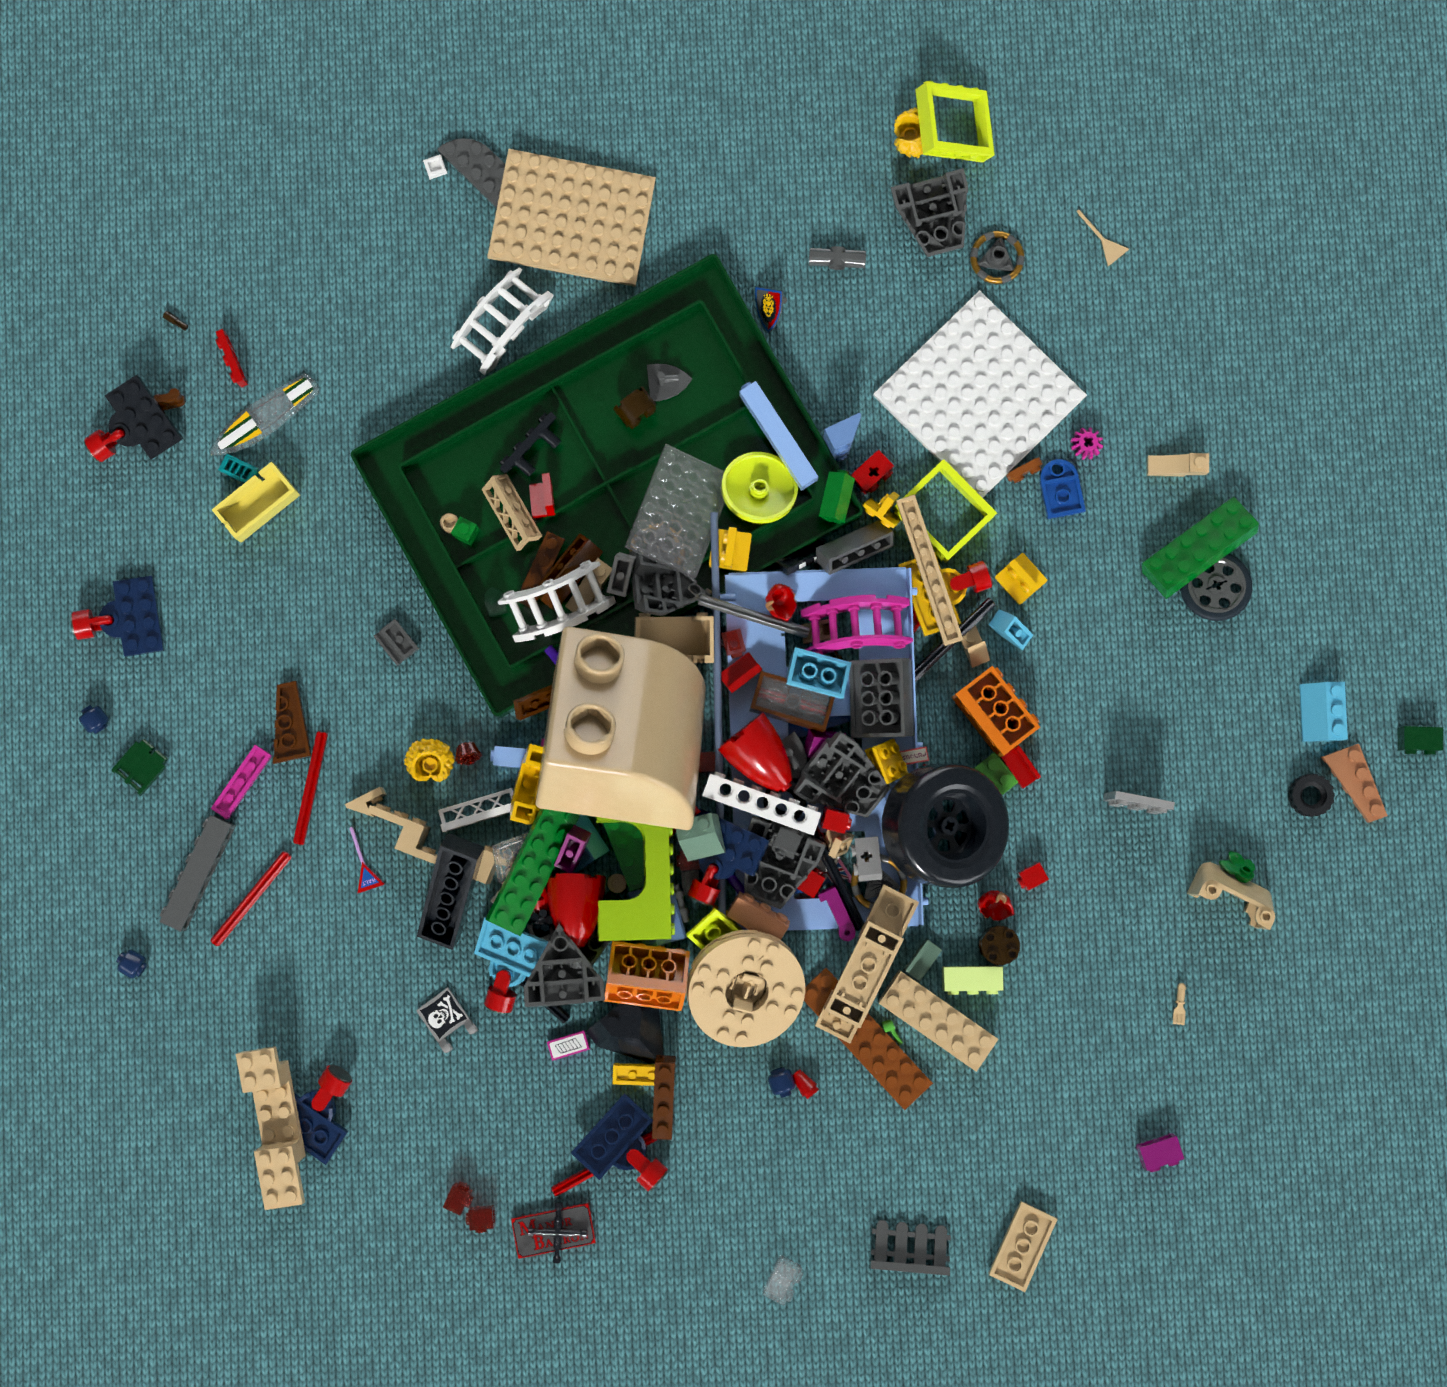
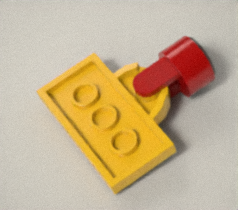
M912 559L898 564V567L911 568L912 588H917V595H912V605L924 637L939 632L916 560ZM979 561L966 566L967 573L960 574L956 569L940 568L958 625L961 622L955 605L964 598L967 588L972 586L975 593L992 588L993 579L986 562Z

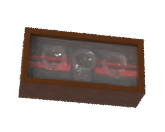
M761 671L750 706V712L764 713L767 717L821 733L825 732L835 697L787 685V678Z

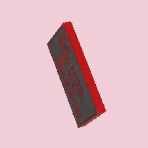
M589 1202L563 1207L561 1209L562 1229L577 1231L587 1229V1237H562L560 1250L596 1243ZM556 1209L511 1219L518 1259L555 1251V1248H553L554 1236H543L540 1234L528 1236V1228H554Z

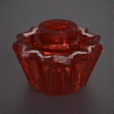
M464 742L456 747L455 761L457 764L472 765L482 757L474 742Z

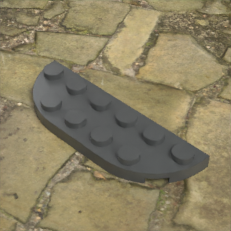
M455 139L440 146L437 149L438 152L497 209L505 163L486 145L476 140Z

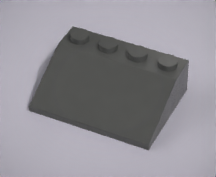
M912 658L849 661L852 662L849 672L851 738L914 736Z

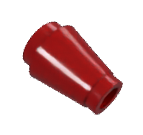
M801 1070L792 1075L802 1097L805 1096L807 1100L819 1090L818 1084Z

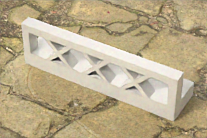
M513 788L438 810L442 822L440 824L442 832H448L510 813L511 803L502 805L499 803L502 795L510 793L512 799ZM484 800L494 802L490 810L485 811L480 807ZM471 805L476 808L473 815L465 816L461 814L465 806ZM453 811L458 815L454 821L446 822L444 813Z

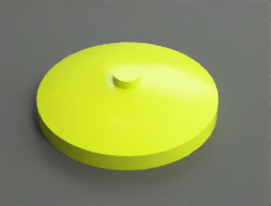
M750 452L735 458L727 466L722 478L721 492L725 504L736 516L748 522L763 524L777 521L789 513L797 498L798 485L778 456L766 452Z

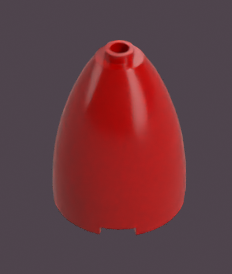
M764 713L754 718L718 749L734 768L753 782L776 792L780 790L784 792L792 786L790 783L792 781V772L787 752L780 736Z
M556 873V876L551 875L547 882L548 905L555 930L558 924H560L565 934L572 939L580 950L581 947L586 945L597 925L598 901L604 900L606 876L595 875V877L582 873Z

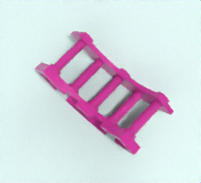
M856 595L829 600L830 604L821 606L820 603L801 610V618L811 621L813 646L804 649L824 655L850 647L857 649L872 645L892 646L896 649H902L907 644L913 642V638L905 637L902 633L901 611L910 606V600L906 597L887 595L886 598H876V595ZM871 609L873 611L874 635H860L859 610ZM880 610H890L893 612L895 635H882ZM849 611L852 636L838 639L836 615ZM829 616L830 641L820 643L819 621Z

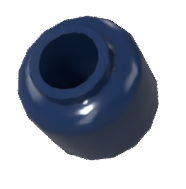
M89 705L81 710L82 715L79 717V721L88 733L93 732L97 734L108 727L109 718L100 706L92 707Z
M132 949L126 953L122 952L116 960L119 963L117 970L132 979L136 976L140 977L147 967V963H145L146 958Z
M780 1067L770 1071L771 1075L768 1076V1083L772 1094H780L781 1098L791 1095V1090L796 1086L791 1070Z

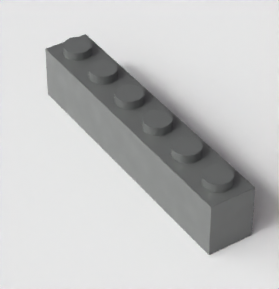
M213 815L205 819L202 826L204 828L202 834L197 836L194 842L195 848L186 858L185 863L187 865L184 871L182 870L178 875L177 881L179 882L176 888H173L168 898L170 901L160 913L161 923L180 932L187 930L236 827L235 824Z

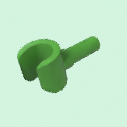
M891 1020L883 1021L884 1031H891L897 1043L901 1045L903 1042L897 1034Z

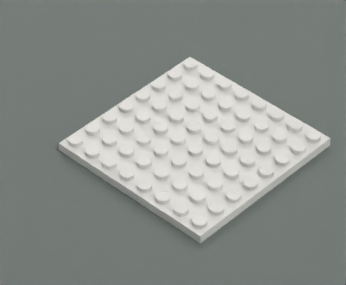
M979 290L873 396L940 462L944 459L983 498L1087 394Z

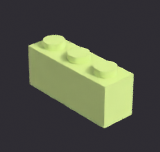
M942 966V990L947 991L948 995H959V991H967V994L970 995L979 994V991H986V994H998V991L1003 990V967Z

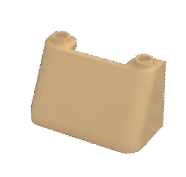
M699 612L697 616L650 617V614L639 613V617H635L634 637L653 640L670 646L687 656L693 663H714V616H708V612Z
M1207 862L1201 864L1187 894L1195 898L1202 896L1213 900L1218 898L1222 890L1247 902L1244 912L1249 915V925L1258 929H1271L1275 920L1272 895L1267 889L1251 881L1242 883L1235 878L1234 874L1228 873L1214 863Z

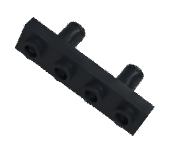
M552 412L548 415L546 413L543 414L538 420L540 424L535 429L532 427L525 436L527 438L524 442L521 443L519 441L512 449L514 453L510 457L506 455L499 463L501 465V472L507 474L513 467L517 466L530 477L536 468L524 458V454L539 438H542L554 449L561 443V440L549 430L556 420V416Z

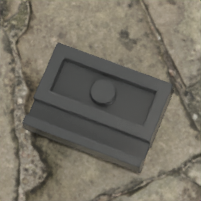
M396 619L374 635V638L397 666L419 650V647Z

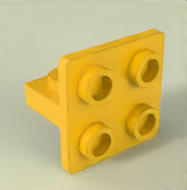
M892 492L890 495L887 493L879 503L870 498L863 504L865 512L872 517L877 516L881 519L880 522L887 528H895L901 521L890 512V509L900 496L896 492Z
M729 527V530L718 529L719 568L747 571L751 533L738 532L737 528ZM710 552V559H709V566H710V567H711V552Z
M1024 553L1013 559L995 576L998 583L1018 605H1021L1047 582L1046 577Z
M894 738L865 749L866 755L884 777L886 784L892 783L908 774L907 765L903 761L900 748Z

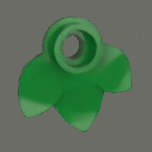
M1229 851V860L1219 861V864L1225 871L1234 874L1235 878L1242 883H1248L1254 878V863L1249 859L1244 860L1242 855L1237 852Z

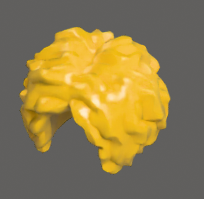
M911 108L908 111L902 112L895 119L894 133L898 138L894 141L896 150L900 151V154H906L909 158L911 156L920 158L923 155L918 109Z
M423 738L420 741L412 742L405 755L404 765L407 766L406 770L416 781H427L431 777L434 781L441 782L450 776L455 756L450 751V747L442 741L432 738L426 740Z

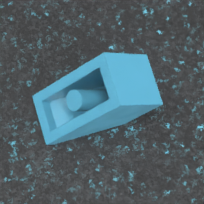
M1000 609L989 623V626L998 635L1021 650L1025 648L1033 636L1016 616Z

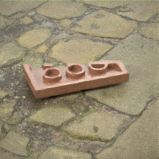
M1359 744L1321 757L1331 769L1334 777H1337L1344 791L1349 794L1354 805L1367 823L1388 816Z

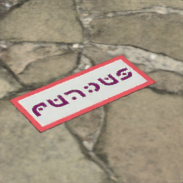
M927 746L900 751L906 765L929 761Z

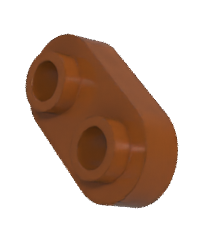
M1040 457L1035 458L1009 472L1006 477L1009 482L1014 481V483H1018L1025 478L1024 475L1028 473L1033 475L1040 471V466L1043 463Z

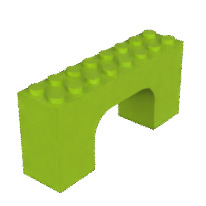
M596 817V823L626 822L636 826L643 836L644 886L640 894L630 900L598 901V941L671 939V935H675V923H671V915H674V903H671L670 895H674V883H670V876L673 875L674 869L669 857L673 855V843H669V836L673 834V828Z

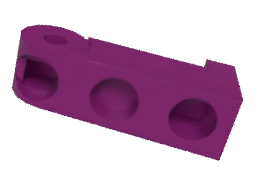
M832 885L817 892L821 902L827 901L838 925L837 932L840 938L844 941L854 939L856 934L855 928L836 887Z

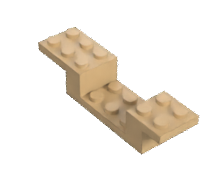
M377 803L376 806H369L367 813L403 826L394 849L430 863H436V850L423 846L431 828L426 825V821L414 817L411 820L408 818V814L395 810L393 813L390 811V807ZM485 845L476 881L491 884L498 864L511 868L516 856L504 852L503 855L498 854V849Z
M883 884L858 935L859 940L834 991L831 990L815 1023L816 1027L851 1043L857 1028H861L904 940L902 936L919 904L918 901Z
M276 1046L238 1052L236 1059L243 1093L253 1092L262 1146L254 1151L264 1209L269 1210L302 1205L305 1203L298 1163L306 1157L289 1062L288 1060L279 1061Z

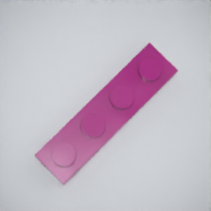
M254 745L211 809L225 819H229L272 755L258 745Z

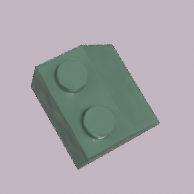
M708 813L694 817L693 826L690 830L676 829L678 842L688 861L726 853L718 814Z

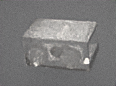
M780 1255L763 1288V1295L783 1306L786 1301L790 1302L794 1295V1290L792 1289L795 1283L799 1284L803 1276L801 1265Z

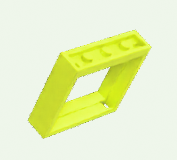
M933 81L923 82L924 84L915 89L923 155L975 162H985L995 155L986 90H979L976 87L966 88L963 85L953 86L948 83L939 84ZM933 96L973 101L978 146L938 141Z
M943 459L903 498L916 495L935 475L941 472L984 516L949 552L927 531L936 557L947 563L995 517L997 512ZM896 504L893 508V510L895 511L894 514L897 516L899 520L902 521L898 506Z

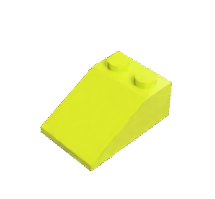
M714 908L686 936L702 950L714 939L726 933L743 929L732 919Z

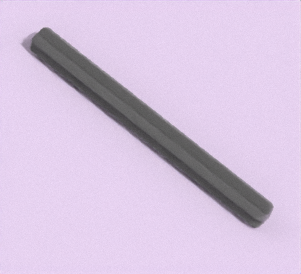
M703 594L698 599L699 605L803 638L808 637L810 629L796 623L786 622L782 619Z

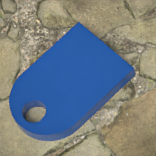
M1062 459L1052 460L1047 463L1039 477L1047 519L1084 513L1086 509L1078 472L1074 465ZM1059 465L1062 468V473L1055 474L1052 471V466Z

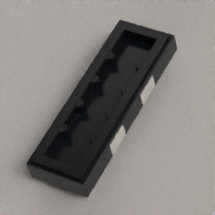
M817 541L776 561V568L787 575L801 570L803 567L817 561L816 548L825 543Z

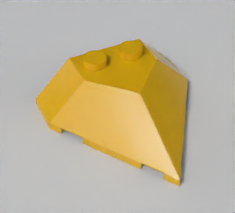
M529 744L523 757L511 799L510 820L528 825L533 824L540 810L536 806L535 801L543 747Z

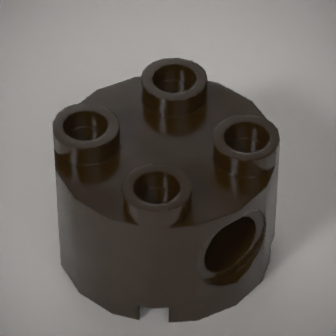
M641 386L620 401V406L616 405L613 408L625 426L634 429L640 424L642 417L648 418L656 412L657 404L647 393L646 389Z
M994 925L984 930L979 938L978 948L980 954L987 961L995 965H1006L1018 957L1020 941L1012 929Z

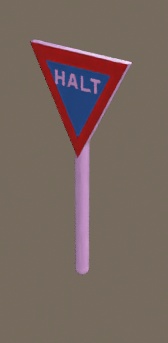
M350 827L361 862L358 893L385 885L365 865L354 829Z

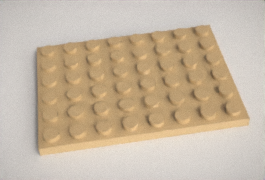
M508 149L488 259L636 287L656 177Z

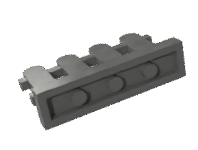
M880 1220L876 1224V1229L872 1228V1234H875V1250L871 1249L870 1254L874 1255V1260H869V1268L950 1276V1267L945 1266L946 1261L950 1262V1256H946L947 1240H951V1235H947V1229L943 1225L935 1228V1234L927 1233L928 1229L925 1224H918L915 1227V1232H908V1226L905 1222L897 1223L895 1230H888V1223ZM888 1235L895 1236L894 1251H887ZM907 1237H915L914 1253H907ZM927 1238L934 1239L933 1255L926 1254ZM887 1256H893L894 1262L886 1261ZM906 1258H914L913 1264L906 1263ZM926 1259L933 1260V1265H926Z

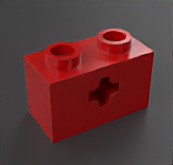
M877 450L851 474V477L855 478L854 484L866 495L868 492L873 493L879 487L878 483L882 479L886 481L893 474L894 465L880 450ZM874 471L877 472L876 476H875V475H873V476H870V475H869L870 472H874Z
M827 806L824 807L820 822L822 828L845 834L846 830H850L852 819L849 813L834 808H827Z

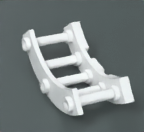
M520 267L514 271L510 270L505 278L485 297L482 296L478 300L477 307L468 317L462 328L453 335L452 339L454 341L451 348L455 349L461 344L481 360L482 366L479 371L484 375L496 368L506 352L505 345L510 339H516L524 329L523 324L528 319L532 321L545 311L554 296L549 291L542 295L537 294L518 278L522 271ZM515 285L529 296L533 302L529 306L527 304L524 305L509 293L507 289ZM500 295L520 311V315L515 320H509L491 305ZM485 311H488L506 326V331L501 337H496L478 322ZM472 328L492 343L493 348L489 354L482 352L467 339Z
M587 560L582 562L579 568L558 579L546 580L542 585L517 592L511 590L503 594L504 597L497 602L499 605H510L519 626V631L512 635L514 641H529L536 639L535 635L544 633L546 637L561 632L565 627H573L587 621L588 615L594 612L600 614L616 603L614 596L602 595L593 570L601 565L600 562ZM584 575L587 576L595 595V601L588 605H585L575 581ZM569 584L578 606L577 611L571 614H565L555 589ZM547 592L558 615L557 619L549 622L544 621L535 599L536 596ZM527 599L537 625H526L517 602Z

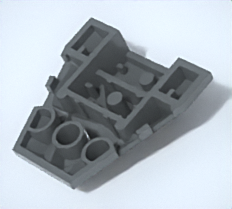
M964 168L947 172L941 177L911 185L905 183L890 188L895 208L926 257L964 248L965 212L967 211L966 197L968 193Z
M839 731L832 738L825 739L804 766L801 772L802 776L795 786L794 794L811 804L816 805V803L826 805L827 808L833 809V807L844 809V812L868 817L891 787L889 784H886L884 777L858 743Z
M752 817L748 831L770 841L755 875L750 876L745 873L744 893H749L757 901L781 909L796 892L800 884L806 880L814 867L819 864L826 844L808 833L797 830L800 832V836L803 837L794 859L787 856L780 857L772 850L773 843L770 842L774 832L778 833L781 827L788 826L764 818Z

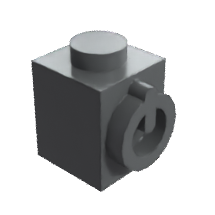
M781 827L778 833L774 832L770 843H773L772 850L780 857L787 856L794 859L803 836H800V832L794 828Z

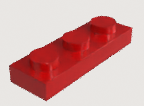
M223 329L216 331L218 338L215 341L219 349H223L225 355L222 357L226 366H230L232 372L229 374L233 383H237L241 388L248 385L228 334Z

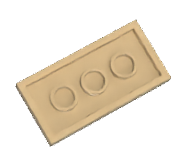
M1020 1201L988 1274L1026 1292L1058 1219Z

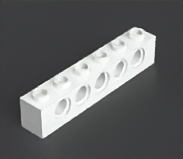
M716 771L714 775H709L702 796L814 835L821 813L817 812L818 807L807 804V807L800 806V801L792 798H789L788 801L781 799V794L770 791V794L762 792L763 788L753 784L751 788L744 786L745 782L733 778V781L725 779V774ZM722 784H729L731 786L730 794H721L720 786ZM742 790H746L750 794L749 799L745 802L740 801L738 798V794ZM758 798H767L768 805L765 808L758 807ZM780 803L785 804L787 808L786 812L782 815L777 814L775 811L776 805ZM797 810H802L805 813V818L802 821L794 819V813Z

